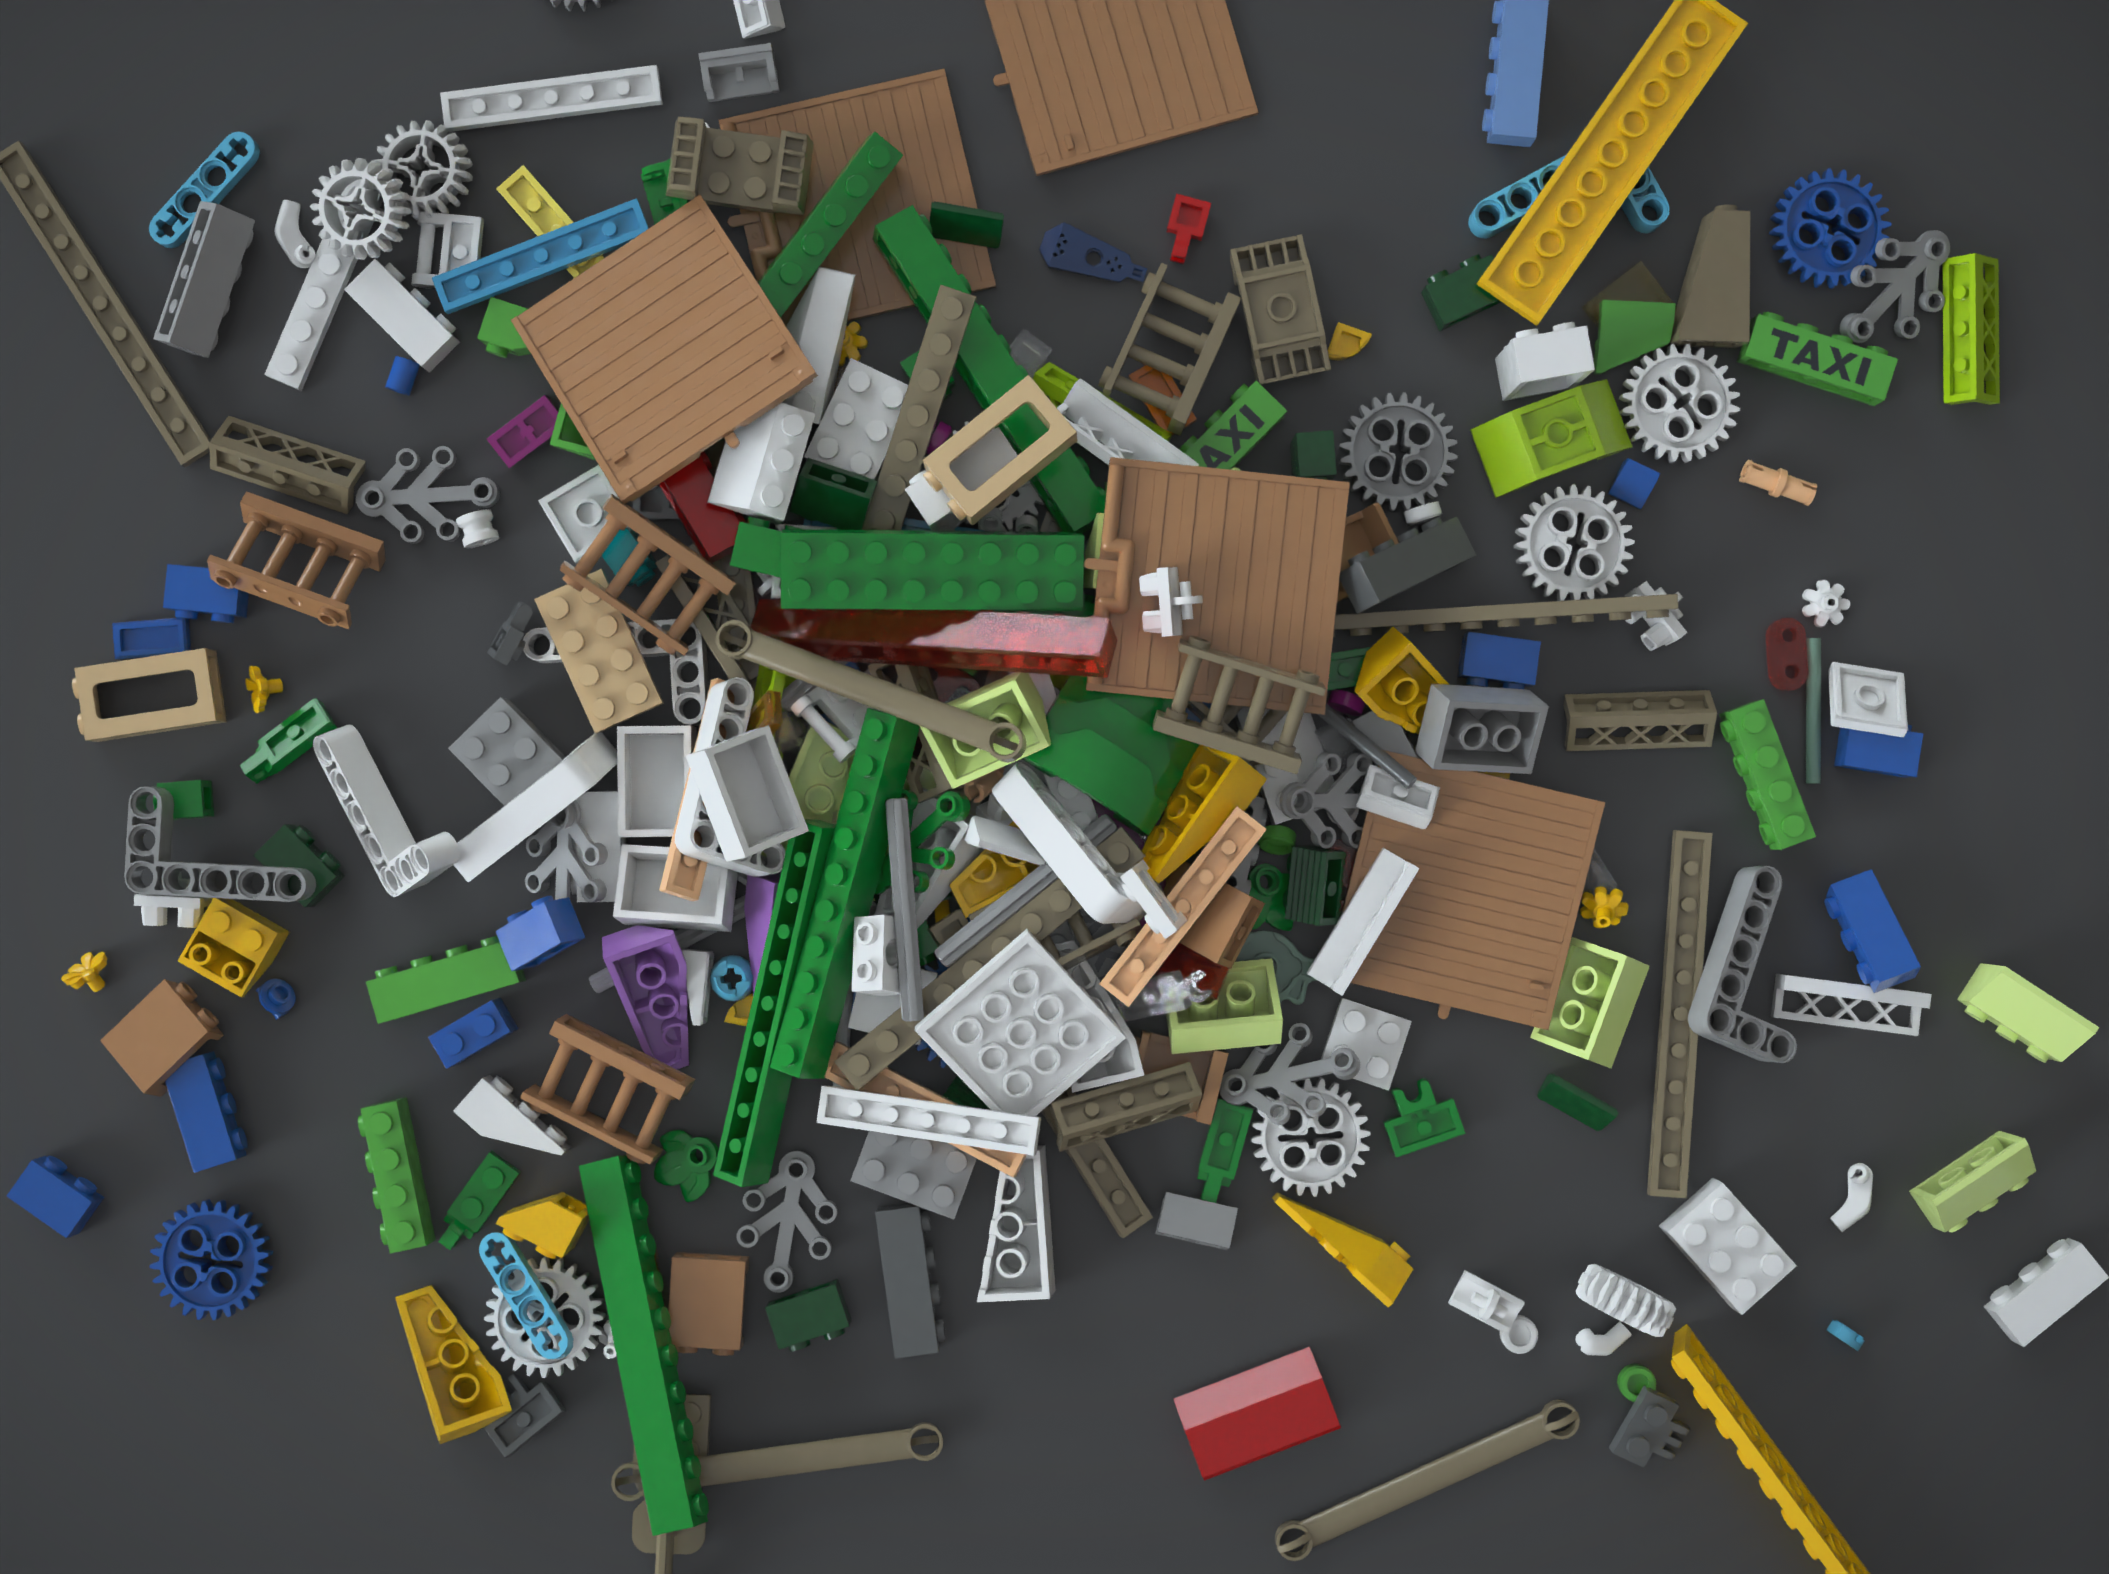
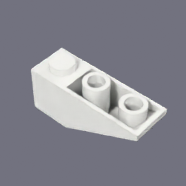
M491 1075L483 1077L453 1110L480 1136L557 1155H563L571 1148L565 1142L568 1139L567 1136L555 1125L551 1124L548 1127L538 1118L540 1113L531 1109L528 1102L523 1100L521 1103L511 1094L513 1088L499 1076L495 1078Z

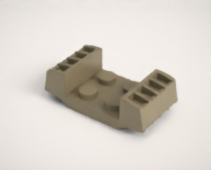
M678 117L674 129L666 196L693 200L700 194L706 204L767 213L780 212L804 215L814 143L808 135L781 130V137L778 138L707 128L704 119Z
M1302 234L1230 249V264L1234 284L1239 288L1253 352L1251 363L1255 380L1260 384H1266L1331 370L1324 326Z

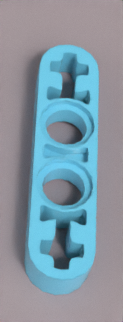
M234 132L219 144L152 218L149 232L154 241L165 248H176L184 243L188 238L196 212L187 213L184 210V200L189 195L197 194L203 202L219 204L259 159V145L251 136L244 132ZM238 143L243 146L246 145L245 148L248 151L246 156L237 155L234 147ZM226 157L237 167L232 170L222 159ZM217 167L223 168L226 173L225 181L219 186H211L208 182L209 172ZM175 210L188 220L185 224L173 215ZM165 223L172 226V230L175 232L172 237L164 235V231L161 228Z
M490 1233L486 1235L479 1246L481 1259L535 1348L542 1357L547 1359H562L566 1357L573 1348L574 1339L572 1333L517 1243L503 1233ZM493 1243H504L505 1247L501 1250L504 1258L509 1261L515 1259L516 1262L506 1265L500 1256H492L491 1252L495 1249ZM516 1269L521 1270L525 1275V1284L518 1291L512 1290L508 1284L509 1275ZM535 1300L540 1301L544 1306V1315L537 1322L531 1321L527 1315L529 1304ZM551 1321H553V1325L547 1326ZM547 1326L553 1336L561 1335L562 1340L558 1343L559 1351L548 1348L547 1345L550 1344L551 1338L547 1331H540L538 1333V1328Z

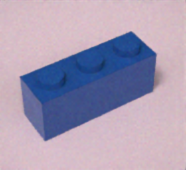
M1872 869L1831 884L1824 900L1825 907L1832 919L1837 918L1843 930L1840 932L1845 948L1849 952L1853 951L1859 962L1856 967L1862 982L1865 985L1870 984L1873 992L1876 993L1915 978L1921 966Z
M215 1052L189 1058L165 1081L194 1173L247 1156L245 1148L248 1146L244 1130L237 1126L234 1116L237 1111L233 1095L226 1091L223 1081L226 1077L225 1067L219 1057L216 1058Z

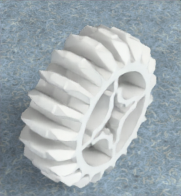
M411 120L410 131L407 132L402 125H397V132L399 133L397 138L386 134L385 139L390 145L388 148L377 146V151L383 156V159H375L373 161L381 164V170L383 168H390L393 171L392 179H397L396 173H402L405 177L411 178L410 186L414 189L413 196L402 202V207L410 208L412 217L415 220H418L420 212L424 211L428 218L433 217L436 209H439L441 213L449 214V209L446 205L450 202L456 207L460 206L461 203L456 198V195L458 193L468 195L469 190L462 182L472 181L473 176L464 170L469 169L473 164L469 158L464 157L468 149L464 144H458L460 138L455 133L448 134V130L442 124L434 129V124L427 120L421 130L419 124ZM433 145L441 147L447 152L450 168H444L441 163H435V154L432 152ZM416 147L415 152L410 157L402 158L407 151ZM426 164L430 169L429 171H422L420 177L416 172L417 170H423ZM444 183L439 190L430 194L431 188L435 184Z
M357 158L354 164L351 160L341 161V169L338 166L329 167L331 178L327 176L319 178L320 183L324 186L323 190L314 189L312 191L316 197H320L319 204L313 203L310 205L312 210L319 211L320 214L312 222L314 225L324 226L318 236L321 239L330 238L328 247L332 250L341 248V254L345 257H351L354 254L356 259L365 260L367 254L371 258L380 257V249L384 252L392 251L393 248L390 240L395 242L403 240L401 234L397 231L398 228L408 229L410 227L407 222L402 221L403 214L409 215L412 212L410 208L402 207V202L409 199L410 196L408 193L397 192L402 187L403 182L400 179H392L393 171L390 168H383L381 170V164L373 160L369 164L363 158ZM361 179L360 185L355 186L351 195L347 197L341 196L349 184ZM379 191L383 197L385 211L378 205ZM349 203L361 204L365 206L366 211L373 213V215L361 214L357 212L356 207L350 206ZM338 208L344 215L343 227L338 217ZM377 221L381 223L372 235L360 239L362 232H366L372 222Z
M1597 1264L1588 1265L1585 1272H1582L1579 1285L1575 1292L1579 1298L1589 1305L1655 1337L1664 1336L1667 1328H1670L1674 1320L1673 1316L1676 1307L1669 1300Z

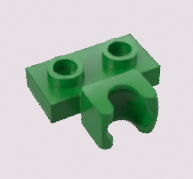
M1421 1078L1417 1081L1419 1094L1414 1100H1407L1404 1092L1397 1087L1391 1090L1400 1116L1383 1121L1396 1158L1466 1134L1454 1099L1449 1098L1436 1103L1431 1086L1426 1078Z

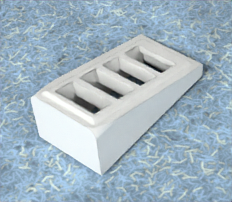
M681 949L687 965V997L693 1025L701 1026L706 1024L708 1020L711 991L710 972L713 968L714 953L713 951Z

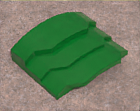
M1077 663L1046 713L1051 745L1022 758V760L1050 778L1058 776L1115 813L1113 818L1143 837L1149 836L1168 805V799L1200 744L1153 730L1152 723L1156 711L1166 712L1167 707H1171L1173 699L1086 690L1088 667Z

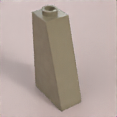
M1719 205L1715 207L1714 211L1702 218L1675 308L1671 340L1666 346L1675 344V346L1683 347L1686 344H1690V347L1738 348L1750 342V211H1739L1736 205Z

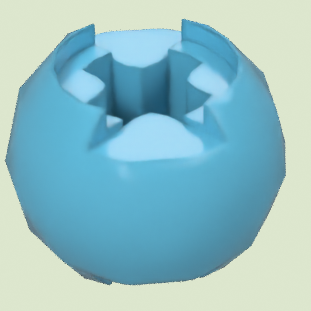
M729 955L722 957L714 964L710 972V983L712 990L718 997L726 1001L735 1002L751 994L753 990V975L748 960L741 956ZM730 968H734L735 974L742 976V981L736 983V988H732L730 982L724 981V975L730 973Z

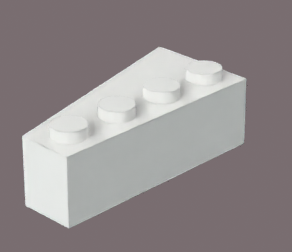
M1038 1145L1036 1155L1026 1156L1016 1177H1011L1002 1171L999 1173L995 1207L990 1224V1235L984 1258L983 1275L977 1302L1050 1299L1056 1291L1046 1145Z

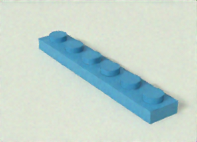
M636 198L432 277L445 313L451 314L487 300L490 297L500 295L616 250L649 229L640 203Z

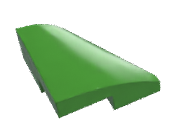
M1602 300L1599 303L1598 339L1595 341L1594 374H1603L1609 369L1625 362L1628 363L1643 354L1668 345L1673 331L1676 303Z

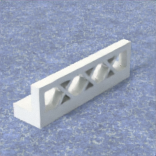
M1081 378L1075 382L1064 402L1057 407L1077 431V443L1107 465H1109L1110 457L1199 466L1196 461Z
M1382 848L1307 974L1343 996L1420 868Z
M1776 974L1771 1017L1918 1036L1921 1009H1930L1932 994L1892 988L1874 993L1869 985ZM1784 990L1797 991L1806 1004L1795 1012L1782 1011ZM1806 993H1812L1817 995L1810 999ZM1826 995L1833 996L1842 1007L1831 1017L1823 1016L1815 1006ZM1843 998H1851L1853 1000L1846 1004ZM1862 1000L1870 1001L1878 1011L1867 1022L1860 1021L1851 1010ZM1878 1002L1890 1004H1888L1885 1008H1882ZM1898 1005L1911 1006L1909 1027L1896 1026L1887 1013ZM1810 1008L1815 1015L1803 1013ZM1847 1013L1851 1020L1840 1019V1017ZM1883 1018L1887 1024H1879L1876 1022Z

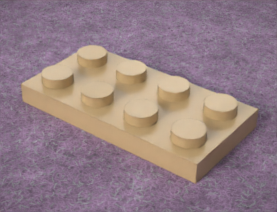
M603 569L588 574V577L604 588H607L610 584ZM568 584L534 599L594 733L598 734L664 704L624 614L585 587L580 592Z

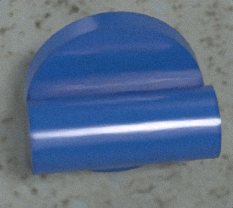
M270 979L256 989L261 1005L272 1013L276 1020L285 1016L295 1004V992L284 980Z

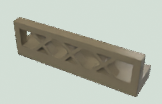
M232 416L226 418L209 442L210 469L348 514L353 507L354 486L366 469L365 460ZM233 430L247 435L248 438L235 440L228 436ZM276 444L281 446L283 450L271 452L263 449L262 446ZM309 455L315 457L317 461L304 463L298 461L296 457ZM342 466L351 469V472L346 477L332 472L331 469Z
M694 543L689 546L690 549L700 555ZM668 555L655 563L662 574L670 564L667 562L670 558ZM681 573L671 589L685 608L695 594L689 583L698 584L697 589L700 587V584L698 583L699 580L687 578ZM719 591L722 595L719 611L703 607L693 623L729 679L739 677L751 682L757 678L759 666L746 673L739 662L740 660L728 657L717 647L716 634L721 626L723 616L737 619L751 627L731 594L726 595ZM726 603L732 610L733 614L724 612ZM708 613L717 615L716 625ZM741 627L739 638L744 640L747 633ZM725 641L726 649L732 651L728 644H735ZM737 645L736 651H740L742 647Z
M922 649L901 650L868 665L870 675L885 680L882 669L894 664L898 674L896 685L939 701ZM920 728L918 737H920L922 749L919 757L912 755L906 777L910 790L915 792L918 797V803H923L948 791L958 792L964 789L965 784L952 789ZM923 768L932 772L937 786L925 792L920 782Z
M1710 690L1564 695L1563 703L1567 719L1565 748L1566 751L1712 747L1717 710ZM1705 724L1702 735H1687L1684 732L1691 725ZM1655 726H1666L1669 729L1661 736H1651L1647 733ZM1619 727H1629L1633 730L1625 737H1614L1611 734ZM1576 728H1593L1596 731L1589 738H1575Z
M1187 1062L1052 1102L1050 1110L1058 1129L1056 1144L1059 1152L1197 1111L1203 1094L1191 1063Z

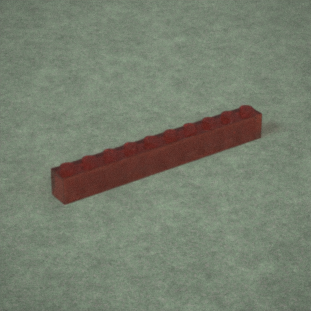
M780 598L775 600L759 599L750 625L756 632L833 661L1108 678L1118 641L1110 618H1102L1100 616L1078 617L1066 616L1064 614H1030L1028 612L1005 613L992 610L781 609Z

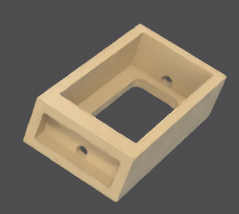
M1028 375L923 459V464L927 471L923 474V477L935 492L942 489L951 499L947 505L960 521L966 517L973 526L1076 443L1077 431ZM1027 404L1048 431L976 490H967L950 470L951 463L1020 407Z
M202 648L74 668L76 677L72 680V689L75 697L79 699L81 710L77 717V723L80 733L85 737V741L101 742L227 722L216 650ZM191 670L194 673L198 699L196 704L192 706L108 719L101 718L97 685L100 683Z

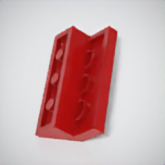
M1310 1347L1173 1399L1204 1481L1341 1428Z

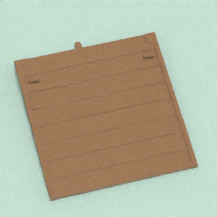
M984 0L1006 71L994 76L993 83L998 87L1010 85L1036 176L1252 117L1259 113L1225 0Z
M945 69L719 120L721 130L778 138L781 137V130L806 134L814 143L804 215L740 209L741 214L728 218V225L730 227L744 226L757 282L869 135L874 131L877 132L903 154L902 158L820 265L821 267L856 275L847 322L915 306L872 240L875 225L911 205L914 206L919 215L921 213L924 214L928 221H930L931 204L934 201L978 209ZM934 238L938 245L943 244L947 248L952 258L951 265L958 275L963 274L971 286L972 293L996 287L987 247ZM815 273L782 315L781 319L786 326Z
M700 194L520 315L511 319L517 332L623 504L630 500L633 502L699 458L701 452L722 438L726 440L731 448H737L740 441L735 435L734 430L740 426L749 425L811 384L812 380L818 376Z
M1110 457L1099 559L1087 558L1084 561V566L1087 569L1098 570L1086 690L1174 699L1188 654L1178 651V643L1180 639L1188 641L1190 636H1195L1211 642L1210 648L1296 675L1298 670H1304L1320 676L1318 682L1323 683L1326 688L1324 696L1310 693L1304 713L1325 715L1350 482ZM1178 567L1179 582L1191 581V595L1203 596V603L1192 604L1193 619L1182 620L1183 635L1162 637V633L1144 632L1143 612L1160 610L1159 595H1141L1140 576L1157 572V568ZM1202 659L1189 701L1212 703L1224 665ZM1238 670L1227 705L1250 707L1260 676ZM1274 681L1266 709L1289 711L1296 688Z
M1384 750L1417 777V780L1440 787L1432 820L1426 829H1420L1366 811L1342 914L1382 848L1389 850L1420 869L1351 983L1439 1004L1438 1016L1441 1019H1446L1449 1016L1450 1008L1454 1007L1549 1030L1605 802L1475 771L1432 769L1423 759Z

